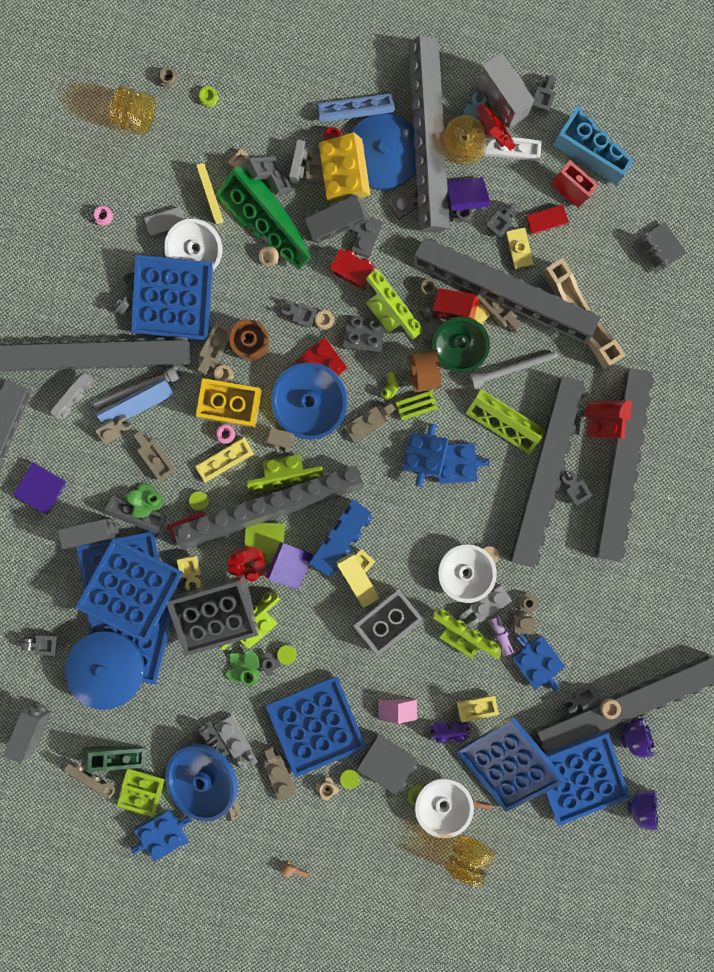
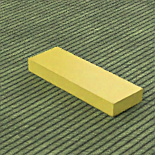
M197 164L216 224L223 223L220 208L205 164Z
M245 437L197 464L195 468L204 483L252 456L254 452Z
M353 552L336 561L363 608L380 599Z

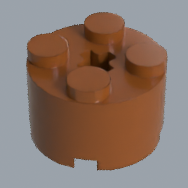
M244 319L237 322L231 329L230 346L238 357L246 361H256L267 353L270 347V339L265 327L260 322ZM248 337L253 340L251 344L247 341Z
M435 350L407 355L408 364L411 366L409 378L414 392L441 387V372L437 365L439 361Z

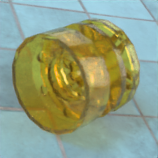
M120 85L116 89L110 105L109 118L111 125L121 129L129 127L131 132L145 136L149 132L154 120L156 110L155 97L144 92L137 93L135 89H128V87Z
M467 115L456 117L449 122L445 129L444 141L450 157L460 165L469 166L476 164L483 158L487 150V140L483 125L478 119ZM466 135L468 139L464 140L462 137Z
M459 835L453 846V851L456 854L449 856V862H447L445 869L451 876L465 884L482 887L485 882L484 878L488 875L485 868L491 867L496 854L486 844L474 838Z

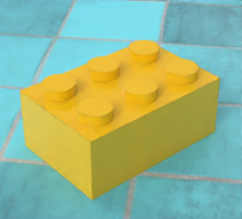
M350 133L319 142L327 200L332 203H340L344 201L346 196L351 194L358 195L361 198L371 196L362 139L355 133Z
M202 378L196 417L204 420L256 428L262 390L258 387Z

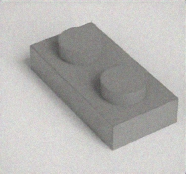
M297 140L289 177L291 183L299 184L300 178H304L305 167H303V164L309 155V149L303 140Z

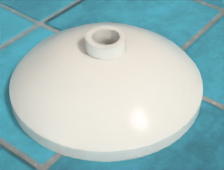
M182 220L175 224L166 236V258L213 262V271L219 265L222 258L221 238L217 231L203 220ZM194 244H197L199 246L198 251H195L193 249Z
M465 544L452 548L444 555L439 565L438 577L441 587L448 596L459 602L471 603L483 599L491 592L496 582L497 571L494 560L484 549L475 545ZM468 569L469 575L463 576V570Z
M440 778L427 783L421 789L416 798L415 812L420 826L427 833L438 838H451L459 835L469 826L474 813V805L470 793L461 783L453 779ZM444 801L447 804L445 807H441L440 803Z

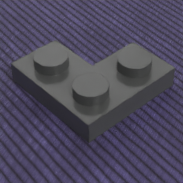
M276 156L249 158L245 162L253 180L267 179L275 196L289 194L292 191Z
M370 216V220L349 229V231L358 234L352 251L366 258H370L383 225V221Z

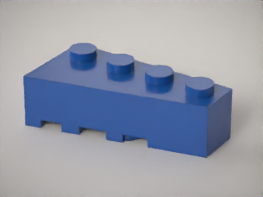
M352 499L309 564L328 577L331 573L334 575L339 569L336 561L349 554L351 549L348 547L352 541L356 543L362 533L359 531L363 525L365 527L368 526L372 520L370 516L372 512Z

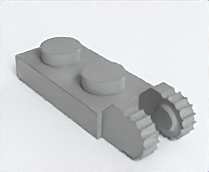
M82 374L50 411L51 414L59 419L65 418L71 412V406L82 399L84 390L91 389L92 385H94V378L89 374Z
M499 585L486 597L469 605V608L460 613L458 617L459 619H464L473 612L476 617L466 623L467 627L471 628L512 602L503 586Z
M233 715L215 725V728L233 758H236L242 771L247 769V764L241 756L245 752L253 765L258 763L256 756L251 750L250 743Z

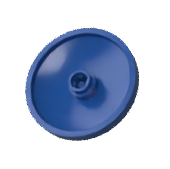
M384 113L366 117L354 127L351 133H355L363 141L369 188L381 191L393 190L405 185L413 178L416 173L414 128L408 121L397 115Z
M304 362L294 365L280 375L273 387L271 400L274 415L287 432L294 434L298 438L308 440L323 438L335 431L346 416L348 394L345 385L332 369L323 364Z
M98 631L79 640L71 649L65 664L66 682L74 697L84 705L100 710L113 709L128 702L139 690L144 677V661L140 650L128 637L114 631Z
M190 744L177 751L169 760L165 775L167 790L175 805L184 814L195 820L207 822L221 818L232 808L238 792L237 778L229 761L218 750L204 744Z

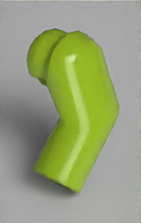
M395 372L386 374L388 384L380 392L381 397L386 400L391 399L398 391Z

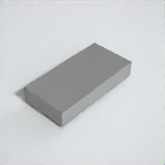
M181 207L144 218L151 238L168 233L175 224L185 220Z

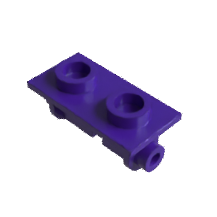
M461 721L451 722V729H448L447 722L433 723V725H430V733H434V735H431V741L436 743H445L447 739H455V742L466 741V738L470 737V732H466V730H469V723H461Z

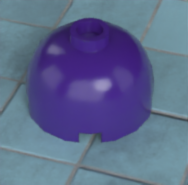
M645 717L636 718L627 723L624 728V736H621L623 747H628L631 754L640 758L656 755V752L651 751V748H655L649 726H644Z
M652 789L640 790L633 795L632 803L628 802V815H632L636 825L643 829L658 830L656 791Z

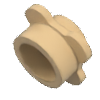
M330 777L325 778L324 782L316 785V790L320 792L322 799L328 801L334 794L339 792V788L333 784V780Z

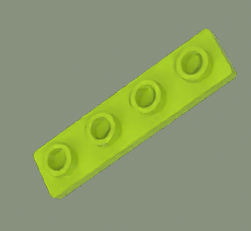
M376 269L366 277V280L377 293L366 302L367 306L388 333L402 325L412 339L416 338L423 331V328L411 314L408 307L398 297L395 290L386 281L385 277Z
M298 454L263 461L265 477L247 481V487L250 494H260L264 491L296 486L322 477L324 473L322 466L303 470L301 455Z
M274 589L264 594L262 599L253 605L259 635L241 640L248 649L278 624L267 612L280 601V597ZM230 644L220 646V649L224 650Z
M439 608L434 610L432 618L446 626L440 634V639L471 659L479 648L494 658L499 659L501 648L497 643L488 641L480 632L471 630L463 621L451 617L446 610H440Z

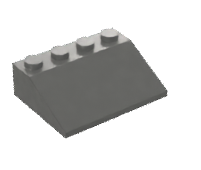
M244 575L173 595L167 603L185 656L259 635L251 595Z

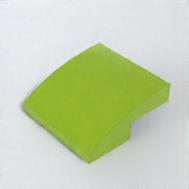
M260 523L247 527L245 531V546L261 550L264 553V558L267 559V564H271L279 543H284L285 525L283 523Z
M127 769L117 807L154 817L165 779Z

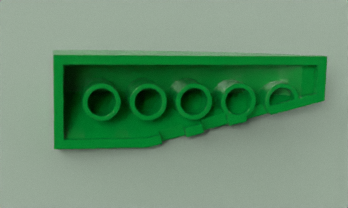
M246 164L234 168L215 195L242 226L250 228L253 231L252 234L264 239L267 242L266 245L274 247L284 259L300 270L311 256L293 222L260 179L253 180Z

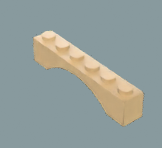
M563 258L545 269L542 274L555 295L564 301L575 303L584 310L591 311L578 288L572 271ZM598 322L587 344L603 369L626 355L616 339Z

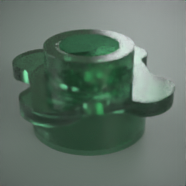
M133 272L123 277V281L127 285V291L131 293L134 289V283H132L134 280Z

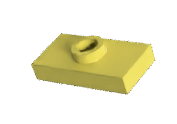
M525 228L507 231L506 238L514 270L533 266L534 263Z

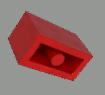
M571 160L568 161L550 183L551 186L577 208L599 186Z
M340 249L330 267V273L364 291L368 282L366 277L374 271V266L370 260L356 257L353 251Z
M439 288L433 311L438 315V318L444 320L457 316L474 319L479 299L475 294Z

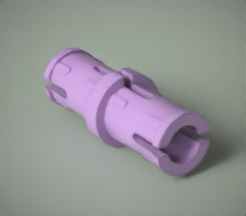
M496 616L489 619L488 622L494 634V641H497L501 648L502 656L510 655L514 650L510 645L507 637L508 632L503 628L500 617Z

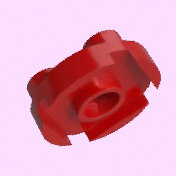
M244 546L243 549L237 550L238 548L234 549L228 559V571L231 575L237 577L244 575L245 579L254 582L265 573L267 559L264 558V553L261 550L251 546Z

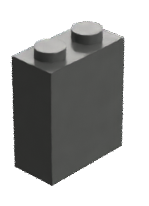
M103 519L58 530L62 549L76 548L118 538L117 533H119L118 524L114 522V519Z
M33 704L23 710L3 756L18 763H23L35 753L52 711L47 710V707L42 704Z
M377 733L358 762L357 771L397 795L399 791L402 792L407 785V777L409 774H414L418 765L416 764V757Z

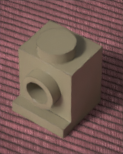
M271 428L270 432H266L264 443L270 444L272 449L279 451L285 448V452L290 454L294 434Z
M513 611L511 630L515 633L534 634L535 618L532 617V613Z

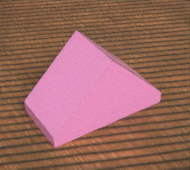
M416 699L378 700V720L399 724L417 719Z

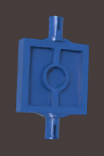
M429 423L427 434H410L402 469L417 475L414 485L416 487H423L424 477H441L449 440L434 435L437 426L434 423Z
M475 443L448 445L441 477H438V484L477 482L478 466H489V458L477 459Z
M522 633L515 638L522 647L511 659L531 687L536 690L542 684L548 682L553 691H556L557 688L559 689L560 686L554 677L565 666L544 636L540 635L530 642L525 639Z
M169 808L135 827L134 832L140 839V842L131 846V851L133 854H136L145 849L154 861L188 843V837L183 831V826L191 823L192 818L185 816L179 820L172 814Z

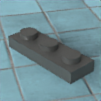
M112 496L105 508V514L159 534L166 521V515L152 510L146 517H132L131 513L134 506L125 499Z

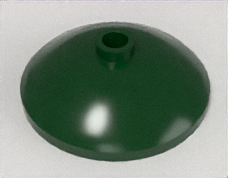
M457 316L447 319L439 325L433 336L432 349L436 351L439 363L446 369L454 372H468L478 368L486 360L490 350V338L481 323L470 317ZM464 338L465 342H460L458 339Z

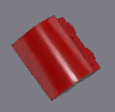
M593 400L589 402L584 412V417L588 418L586 437L625 439L626 420L630 421L632 401Z

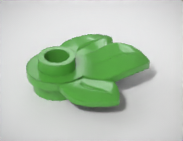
M140 483L138 490L130 491L124 497L128 503L134 506L131 516L135 518L146 517L152 510H158L163 505L162 495L155 492L154 488L146 483Z
M252 650L246 655L231 653L230 662L233 669L226 672L228 679L234 683L242 682L247 686L256 684L259 680V673L257 671L259 660L257 655ZM248 673H251L253 678H249Z

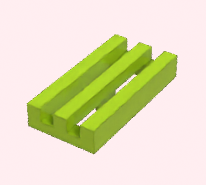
M432 391L396 402L401 421L438 409ZM428 396L430 397L429 400H426V401H423V402H420V403H417V404H414V405H411V406H408V407H405V408H401V405H404V404H407V403H410V402H413V401H416V400H419V399H422V398H425V397H428ZM432 403V407L405 416L403 412Z

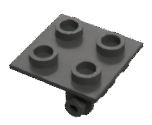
M663 222L634 242V245L655 274L687 253L666 222Z
M348 315L343 348H347V350L358 349V352L361 349L365 353L366 350L375 354L377 352L381 353L384 326L378 319Z
M211 720L179 741L182 748L190 744H204L218 750L225 758L230 754L229 749Z

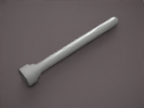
M552 351L485 374H478L476 372L469 375V380L472 388L476 389L481 387L485 381L555 359L558 354Z
M173 365L168 367L164 374L93 402L92 406L98 409L123 399L164 377L168 382H175L180 380L179 373Z

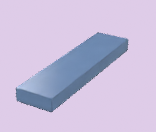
M392 93L317 103L320 122L395 112Z
M164 377L96 414L101 423L110 418L115 422L123 414L129 419L173 396L174 392Z

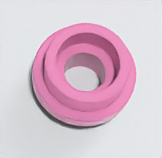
M100 206L95 209L93 218L97 224L105 226L111 223L113 214L108 207ZM102 214L107 215L105 219H101Z
M223 424L217 428L216 438L221 443H230L235 438V431L230 425ZM224 431L229 432V436L226 438L222 435Z

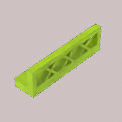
M483 389L479 391L465 413L528 454L533 451L545 432L544 428ZM475 405L483 409L484 414L478 415L472 411ZM495 417L499 419L500 424L494 425L490 422V418ZM505 428H513L516 435L508 434ZM521 438H528L533 443L528 447L522 442Z

